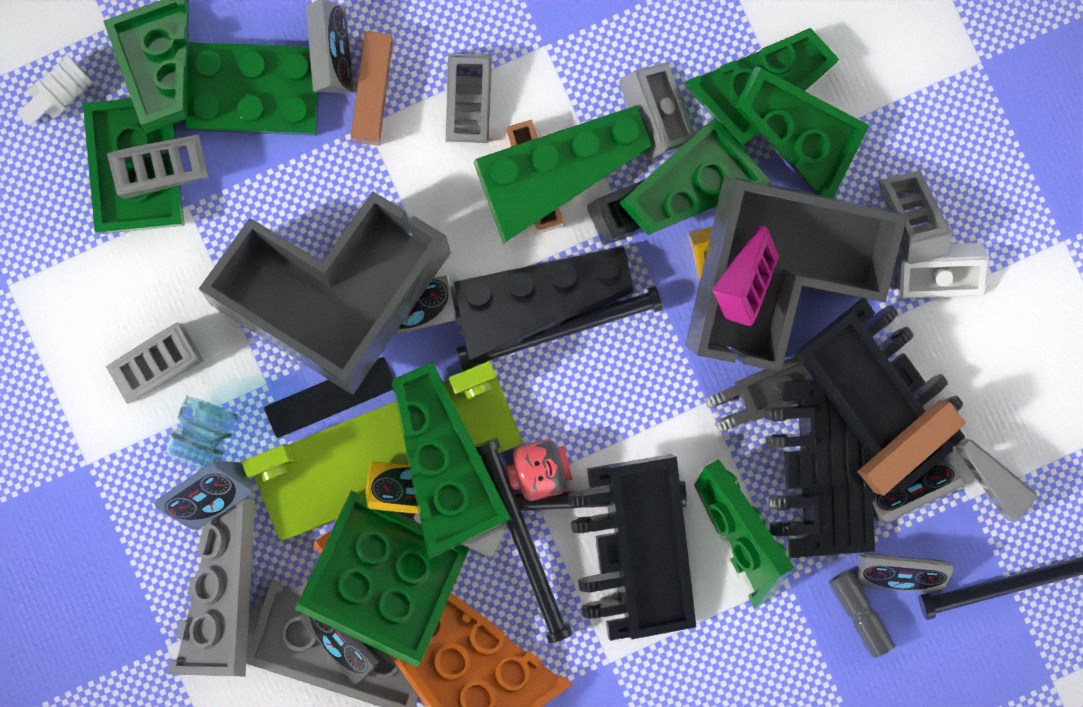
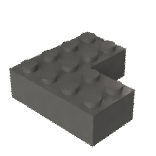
M724 175L685 346L697 356L735 363L737 359L743 365L781 372L802 286L886 303L907 216L888 209ZM761 225L768 228L780 257L754 323L751 326L725 319L712 289L755 230Z
M372 191L323 262L254 219L249 218L201 284L199 291L211 306L353 395L451 254L445 234L415 216H412L409 220L405 210Z

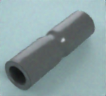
M848 569L828 581L847 615L853 619L854 627L871 656L878 658L891 651L896 645L877 612L871 608L870 600L853 571Z

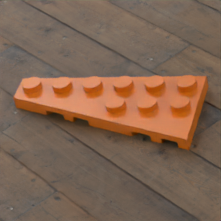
M331 531L315 540L313 546L319 554H321ZM450 593L419 666L416 668L391 656L426 707H543L573 685L562 675L558 677L540 663L541 660L530 651L525 652L505 637V632L453 593Z

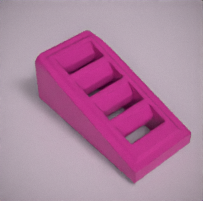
M760 225L712 289L725 319L751 326L759 313L780 257L769 230L765 226Z

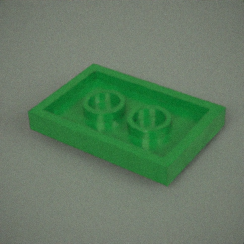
M189 42L187 119H185V128L188 131L317 136L319 92H313L309 47Z
M131 98L83 103L94 232L100 235L185 226L181 185L123 199L117 195L107 153L126 148L176 139L175 123L145 134ZM169 153L162 154L167 176L173 175L174 171ZM151 157L144 159L148 178H156ZM133 162L127 163L126 167L130 183L138 182Z

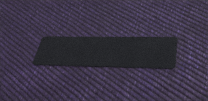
M380 357L353 395L330 380H326L265 406L264 410L275 436L280 438L393 390V376L385 358Z

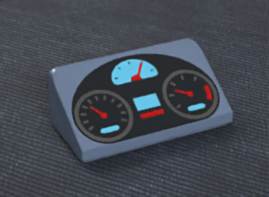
M213 461L156 499L157 501L154 504L159 511L182 525L196 530L250 496L254 490L241 462Z

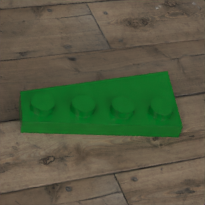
M636 105L476 158L473 164L502 243L505 244L649 149L652 145Z
M428 363L394 378L392 388L429 560L508 523L511 518L434 363Z

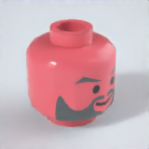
M551 439L515 448L513 452L514 464L506 465L513 491L521 489L524 498L528 501L560 495L565 492L567 481L573 480L565 447H557L556 443Z

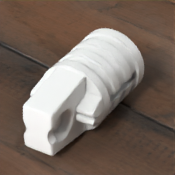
M68 54L62 58L63 61L53 67V70L48 71L43 79H38L27 89V92L33 99L18 111L17 114L28 126H32L45 113H48L55 119L67 109L66 106L69 103H72L78 95L85 91L84 89L94 84L92 79Z

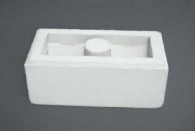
M951 244L947 255L914 264L907 262L901 246L899 247L896 259L899 299L986 295L989 255L983 244Z

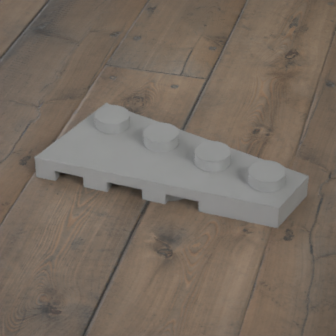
M246 497L203 526L197 554L202 559L198 573L190 579L187 594L192 596L187 620H180L176 638L181 639L177 659L170 660L168 675L246 677L255 498Z
M272 578L247 650L246 664L380 707L416 706L418 695L392 657L370 645L368 646L379 658L380 665L361 682L354 684L301 622L300 618L303 613L294 610L300 595Z

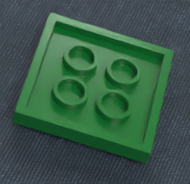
M351 490L294 610L417 668L422 662L470 548L461 544L428 560L420 523L395 511L369 509L366 497Z

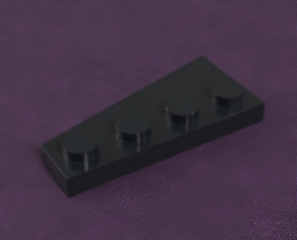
M624 247L454 281L471 367L485 361L484 357L501 349L507 351L522 344L521 340L544 330L545 333L561 326L562 321L575 315H586L634 293Z

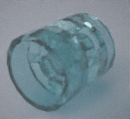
M185 395L177 416L182 425L180 428L171 431L163 453L202 469L213 461H222L226 449L221 442L223 439L231 438L239 414L202 399Z

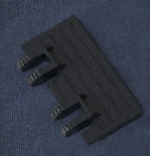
M862 298L794 353L873 458L926 412L922 406L940 393L948 385V381L942 374H938L925 382L905 353H901L890 362L888 358L908 343L914 334L907 326L898 329L880 345H877L872 337L886 325L890 324L896 318L898 312L893 305H889L875 313L867 300ZM957 395L944 400L951 402L957 411L964 404ZM959 429L895 485L894 489L899 492L905 491L954 450L953 447L965 438L962 431Z
M814 379L781 382L782 401L798 400V406L766 408L765 419L785 421L786 419L799 418L800 433H776L767 436L766 447L800 446V450L784 451L786 488H802V494L770 496L769 508L788 510L789 508L803 507V521H780L771 524V535L782 537L804 535V537L788 538L790 558L874 552L873 490L857 472L871 460V456Z
M667 454L587 468L589 487L592 489L569 493L567 495L568 504L574 507H584L607 502L608 513L579 517L572 520V532L579 534L614 528V533L595 536L601 574L580 578L578 580L579 591L592 593L617 588L618 597L586 603L581 606L582 616L594 619L624 614L625 617L606 621L607 635L610 641L624 638L633 640L696 628L677 456Z

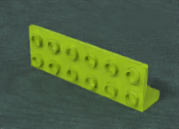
M490 361L449 377V380L443 382L475 446L498 438L501 447L497 450L498 453L522 444L521 435ZM395 401L293 443L280 445L241 461L247 478H255L277 536L281 541L336 520L351 490L366 497L365 488L371 462L409 465Z

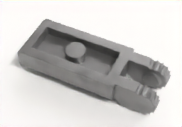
M796 355L784 360L781 372L763 369L734 382L735 386L704 398L709 408L722 405L728 399L740 395L745 411L735 415H728L715 423L718 433L746 421L751 420V422H755L764 418L766 408L789 407L798 403V400L782 401L781 382L814 378Z

